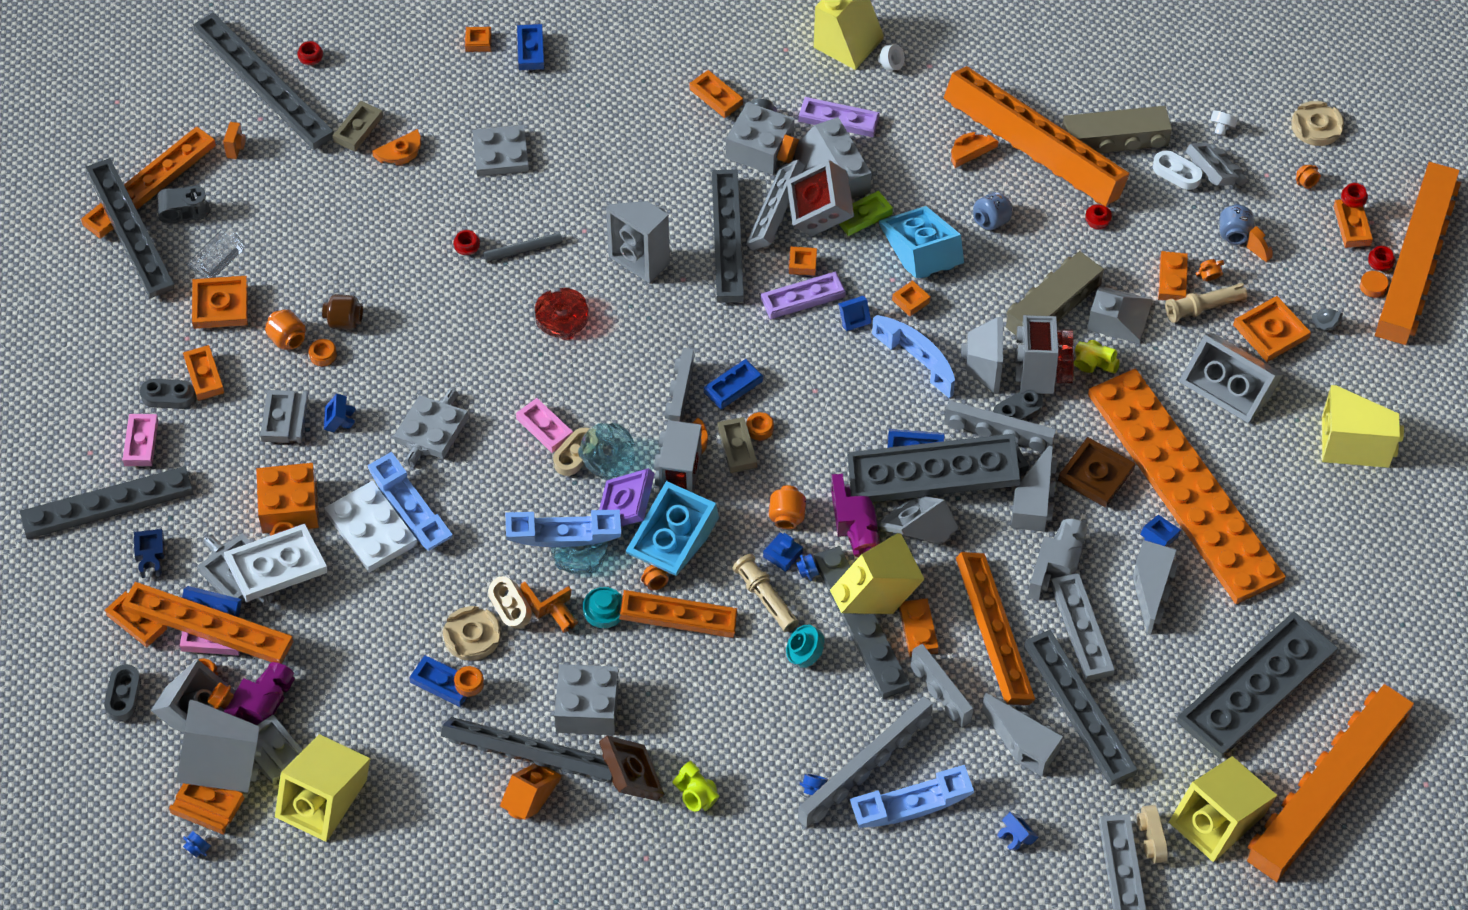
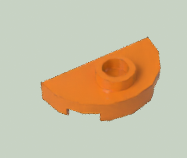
M416 129L373 150V157L381 163H395V165L409 163L417 157V152L421 146L419 131Z
M975 132L963 134L954 142V146L951 149V162L957 168L997 148L999 141L991 135H987V137L975 135Z

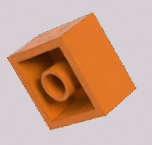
M313 463L256 468L258 517L262 533H270L273 527L282 521L289 522L295 527L305 524L307 529L319 528L317 480Z

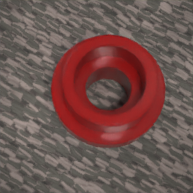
M304 42L300 45L297 52L298 59L305 65L317 64L323 58V50L316 42Z
M1359 183L1348 184L1341 193L1342 202L1351 208L1364 206L1368 199L1366 188Z
M1095 204L1086 210L1085 219L1091 228L1099 230L1105 228L1111 222L1112 213L1108 207Z
M462 230L454 238V249L461 255L474 254L480 248V239L473 231Z
M1377 246L1370 251L1368 263L1377 271H1387L1393 267L1395 256L1390 248Z

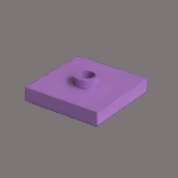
M648 468L607 480L599 510H620L621 527L643 521L655 473Z

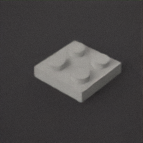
M524 125L472 130L477 176L529 172Z

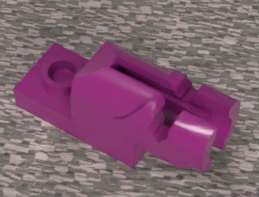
M843 473L832 474L831 495L837 536H848L853 549V555L859 558L861 554L880 544L875 508L868 496H851L850 485L844 484Z
M271 662L264 673L256 680V683L243 678L224 712L252 724H260L271 715H274L280 703L283 702V692H288L295 680V677H292L294 675L293 670L281 663Z

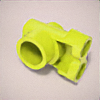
M1089 340L1088 343L1079 341L1076 345L1074 364L1081 371L1092 373L1096 366L1114 374L1118 371L1120 360L1117 359L1116 349L1107 346L1103 347L1095 340Z
M690 760L681 768L680 773L672 783L680 792H683L682 799L688 809L696 812L702 808L707 811L715 804L720 795L717 793L715 783L710 779H705L700 773V769Z

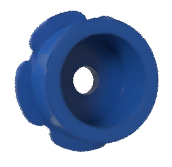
M801 554V561L796 562L802 578L808 577L812 581L813 577L820 575L812 554L806 556Z
M804 774L803 782H800V785L804 787V793L813 795L828 779L814 774Z
M193 830L187 837H183L186 841L183 847L196 858L200 854L207 856L206 852L211 845Z

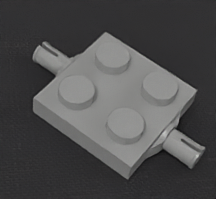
M448 389V392L441 401L419 395L402 421L393 438L395 443L406 446L411 450L404 460L406 465L414 467L421 455L445 458L469 419L467 410L452 406L459 396L458 392L454 389L453 391Z
M242 533L232 541L220 544L212 534L208 535L209 539L206 537L203 543L212 553L209 558L197 566L199 573L220 594L242 599L243 602L245 598L225 560L224 552L251 543V541ZM267 594L258 599L264 605H267L268 601H272L273 596Z

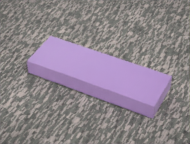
M805 97L798 122L816 125L839 117L847 132L874 137L880 112Z
M832 272L762 293L761 301L771 320L844 298L846 291L837 273Z

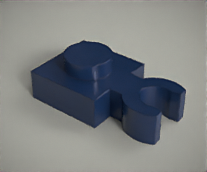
M162 529L134 532V557L136 562H140L138 569L141 578L146 577L145 571L148 568H155L157 577L162 574L161 565L158 559H165L164 533Z

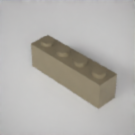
M1166 106L1066 115L1063 117L1062 124L1063 130L1098 153L1169 146L1172 132Z
M1081 251L1077 252L1072 258L1067 257L1058 270L1047 274L1038 287H1032L1024 299L1019 303H1013L1006 313V328L1016 335L1017 326H1022L1023 315L1056 316L1058 323L1101 285L1104 268Z

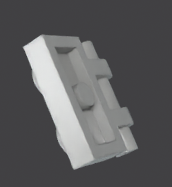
M1207 142L1190 143L1185 152L1192 158L1194 165L1201 168L1208 176L1209 181L1214 185H1234L1236 182L1241 186L1247 181V178L1242 174L1243 170L1238 164H1233L1228 159V154L1224 149H1219L1215 144L1209 145Z

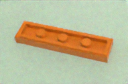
M624 590L619 619L733 638L736 627L737 608Z

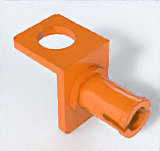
M525 581L521 583L520 590L538 619L546 614H551L563 633L569 631L568 626L573 629L578 624V620L575 619L564 604L570 600L572 591L570 586L540 602Z

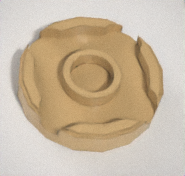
M1322 101L1306 102L1301 104L1294 112L1291 120L1292 130L1296 137L1304 143L1313 146L1329 145L1340 138L1344 127L1343 116L1337 108L1333 107L1332 109L1327 106L1328 103Z
M477 606L463 607L453 612L448 617L447 623L443 628L446 648L452 655L461 660L475 661L483 659L493 653L500 642L501 629L498 619L491 611L479 609Z

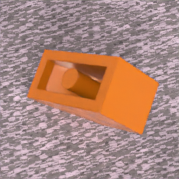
M535 763L512 774L500 807L507 810L508 814L516 819L526 820L539 812L561 780L562 775L548 767L539 766Z

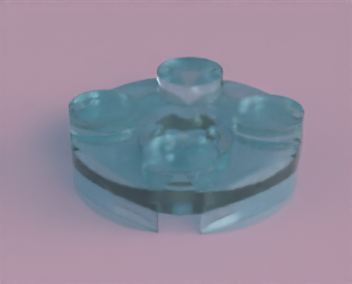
M599 423L584 434L578 454L590 472L604 480H609L624 474L631 468L635 461L633 449L635 444L631 434L621 425L616 423ZM610 445L612 447V457L604 454L603 446Z
M607 541L583 546L585 549L582 551H576L571 547H551V555L555 561V566L559 570L573 574L595 573L599 570L600 565L607 556Z

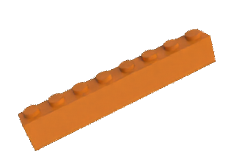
M968 66L952 73L943 99L951 103L954 108L963 111L972 120L981 123L990 129L993 134L1002 137L1011 143L1014 148L1023 151L1032 157L1035 162L1041 163L1050 169L1053 174L1062 177L1071 183L1074 188L1092 197L1095 202L1106 207L1120 198L1129 177V172Z
M1428 162L1374 335L1375 337L1403 345L1407 344L1409 335L1415 337L1419 321L1415 320V316H1421L1426 301L1422 300L1421 296L1422 294L1427 296L1432 281L1427 279L1428 274H1434L1438 260L1433 259L1434 254H1440L1444 240L1439 239V236H1445L1450 220H1446L1445 217L1446 215H1452L1456 202L1451 200V197H1457L1461 181H1457L1458 169Z
M1383 684L1378 692L1371 691L1363 704L1366 707L1362 712L1356 710L1349 719L1347 725L1350 727L1345 732L1340 730L1331 743L1333 748L1329 753L1324 750L1315 762L1316 769L1312 773L1307 771L1298 783L1299 790L1296 793L1291 791L1286 796L1281 805L1283 807L1282 811L1279 814L1274 812L1264 826L1266 831L1262 835L1257 833L1250 841L1247 848L1251 851L1247 862L1274 881L1278 882L1409 718L1414 703L1386 684Z

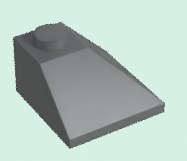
M1100 286L1090 311L1087 330L1140 344L1153 299Z
M996 317L969 331L967 343L961 344V359H966V371L993 394H999L1003 367V317Z
M926 496L909 499L877 522V530L893 534L901 533L902 536L936 544L946 542L951 538L950 534L959 529L946 501Z
M195 660L165 687L151 711L171 728L184 733L189 701L194 700L214 707L207 702L211 693L220 682L226 686L228 684L201 661ZM231 688L230 692L234 694L235 690ZM220 707L217 710L224 712L225 709Z

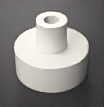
M897 44L884 46L878 55V62L888 71L901 69L905 61L903 49Z
M1213 111L1210 121L1217 123L1215 133L1225 136L1227 127H1236L1238 117Z

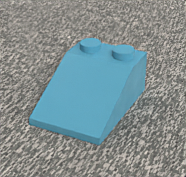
M927 206L879 220V226L902 265L915 278H926L932 273L941 270H951L955 266L964 263L961 234Z
M666 481L626 549V553L677 576L705 543L718 521L719 514L716 503Z

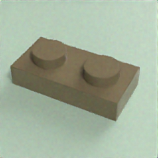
M360 101L332 135L333 142L356 152L383 118V111Z
M741 417L717 422L718 433L730 473L757 468V459L745 418Z

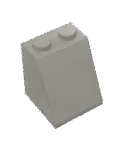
M190 700L176 782L248 793L250 781L256 782L259 764L254 763L255 756L261 757L263 739L258 738L259 726L198 701Z

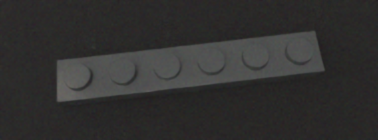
M111 158L86 166V173L149 299L174 290V283Z
M738 169L712 170L717 303L744 302Z
M184 466L20 511L25 535L27 539L193 495L194 493L187 468Z
M837 546L815 554L814 561L882 699L909 690L910 683L875 614L841 613L830 591L850 568L841 547Z
M1048 630L1025 640V649L1110 787L1135 776L1138 769L1052 631Z
M450 717L442 725L441 737L449 738V741L454 744L463 745L468 743L476 745L481 751H499L512 759L525 758L533 760L539 766L548 767L552 765L560 767L562 771L569 774H587L596 781L604 782L613 779L608 765L605 763L603 756L454 717Z

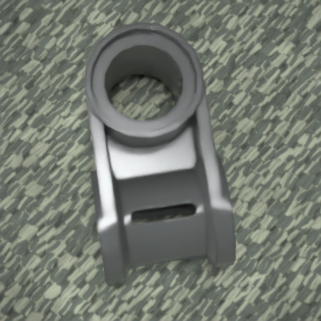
M198 185L161 190L158 193L159 220L163 223L173 224L181 221L204 219L210 213L209 203L205 200V190Z

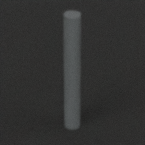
M558 232L483 252L485 262L562 243V236Z

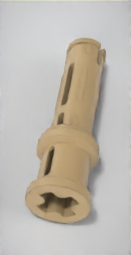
M1239 283L1201 295L1190 293L1187 294L1186 298L1166 300V313L1172 323L1178 322L1180 318L1190 315L1197 317L1204 310L1246 300L1247 290L1243 283Z
M747 554L737 560L732 570L736 574L741 575L747 583V590L755 593L784 632L793 630L798 625L799 620L792 614L785 602L769 583V575L767 572H762L756 564L755 556Z

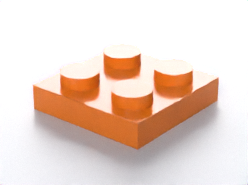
M247 276L192 279L193 329L248 325Z
M1278 296L1235 318L1233 326L1266 362L1308 340L1311 334L1310 330Z

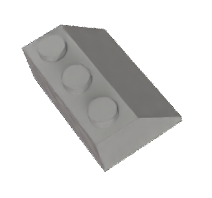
M839 117L814 125L799 140L793 158L805 165L803 172L830 160L848 172L851 199L870 193L871 171ZM826 170L807 178L806 181L811 187L826 180Z
M649 201L609 204L606 207L609 257L650 284L670 264L669 214L663 208L656 207Z
M1211 333L1205 334L1179 382L1245 422L1250 423L1271 398L1283 373L1217 334Z

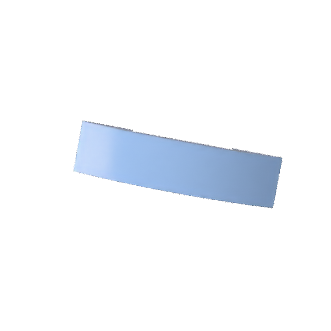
M879 315L873 318L872 334L891 350L898 344L931 370L930 383L950 399L954 395L955 378L948 361L941 351L923 334L902 322Z
M392 452L368 465L370 473L387 501L424 548L430 551L453 537V534L439 515H434L407 478L406 470Z
M591 510V516L548 518H534V512L505 513L506 540L524 545L577 547L602 543L621 537L620 510Z
M962 765L936 773V779L882 795H880L879 790L851 798L850 802L859 828L896 824L934 813L967 798L974 793V789L966 767Z

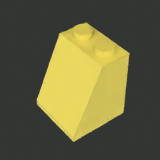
M821 0L815 6L814 48L854 70L859 67L884 39L870 0Z
M1331 385L1322 414V462L1389 468L1392 458L1398 456L1399 442H1402L1404 437V425H1399V413L1337 385Z
M897 533L861 554L830 591L841 613L893 614L924 581V577L902 534Z
M319 734L281 772L275 818L326 842L366 783L370 758Z
M1231 756L1191 783L1169 823L1214 862L1265 816L1277 794L1237 759Z

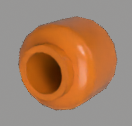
M284 309L275 311L268 317L265 332L277 347L288 350L295 349L303 343L306 327L294 312Z
M785 485L771 494L769 518L776 527L794 529L804 521L806 497L798 491V488Z

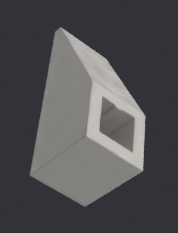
M1053 446L1046 448L1020 482L1021 486L1016 487L1011 528L1045 532L1046 521H1052L1053 504H1048L1049 497L1054 498L1055 481L1050 480V475L1056 474L1057 458L1052 457Z
M1143 540L1134 569L1133 581L1146 631L1148 634H1151L1154 624L1160 625L1164 608H1161L1160 604L1162 600L1168 601L1172 585L1167 584L1169 577L1175 578L1179 562L1174 561L1176 549Z
M986 693L983 699L982 711L1017 763L1043 776L1059 753L1063 736L1059 735L1054 728L1038 723L1028 713L1019 712L1010 707L1003 699Z

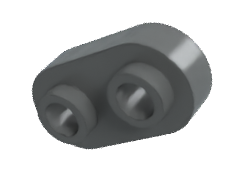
M149 379L140 387L142 402L148 407L185 409L190 407L196 400L193 385L185 380Z
M1030 390L1024 393L1018 392L998 403L994 407L993 412L1029 421L1042 411L1043 398L1041 394Z
M129 664L120 665L110 675L104 707L108 717L114 721L128 720L135 713L141 687V677L136 667ZM125 681H131L128 685H122ZM125 706L123 710L117 711V708Z

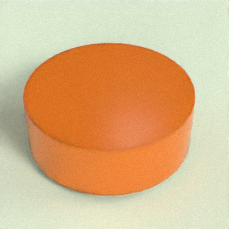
M1379 271L1364 273L1360 282L1361 291L1366 296L1373 298L1384 295L1388 286L1387 277Z
M328 339L314 341L309 347L311 362L321 367L332 364L337 357L334 343Z
M754 413L746 421L749 435L754 440H766L773 434L774 421L766 413Z
M465 666L459 669L454 676L457 692L466 697L479 694L484 687L482 672L473 666Z

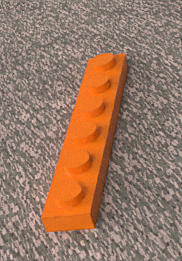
M196 126L127 181L124 186L136 210L216 146L215 139ZM102 203L81 218L82 225L100 239L114 229Z
M961 552L956 557V561L1003 699L1008 705H1030L1035 700V696L985 553Z
M134 582L122 603L123 611L269 662L282 664L294 642L291 635L138 582Z

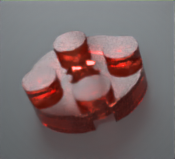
M560 288V291L551 293V290L543 293L535 304L537 327L550 336L560 337L563 340L572 339L588 322L589 314L586 299L581 293L571 288ZM563 309L567 310V314L563 316L556 313V311L561 312Z
M1073 329L1057 330L1058 361L1056 384H1073Z

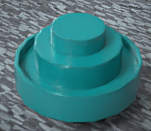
M599 587L591 590L583 601V615L587 622L598 628H610L617 625L621 621L619 618L622 595L617 590L609 587Z
M803 625L797 628L787 642L786 656L788 660L800 668H807L813 665L820 658L824 649L825 639L822 631L812 625Z

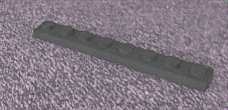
M214 12L193 24L194 32L313 150L333 139L334 131Z

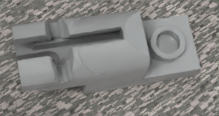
M1065 519L1061 521L1054 538L1044 536L1030 582L1028 598L1039 600L1042 590H1048L1050 579L1075 574L1088 527L1086 523L1076 519Z

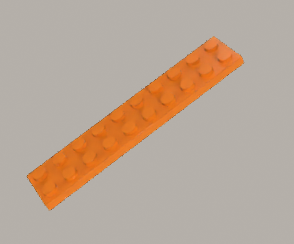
M1132 369L1089 388L1088 396L1233 602L1235 604L1241 603L1284 583L1286 576L1137 369Z

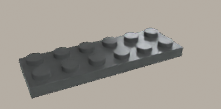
M1014 433L847 452L851 496H868L872 502L1021 486Z
M1293 611L1179 714L1176 722L1221 760L1337 653L1338 647Z

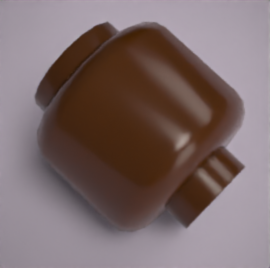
M334 294L330 297L328 303L324 302L322 318L327 319L328 326L332 329L351 331L362 323L363 304L359 303L356 296Z

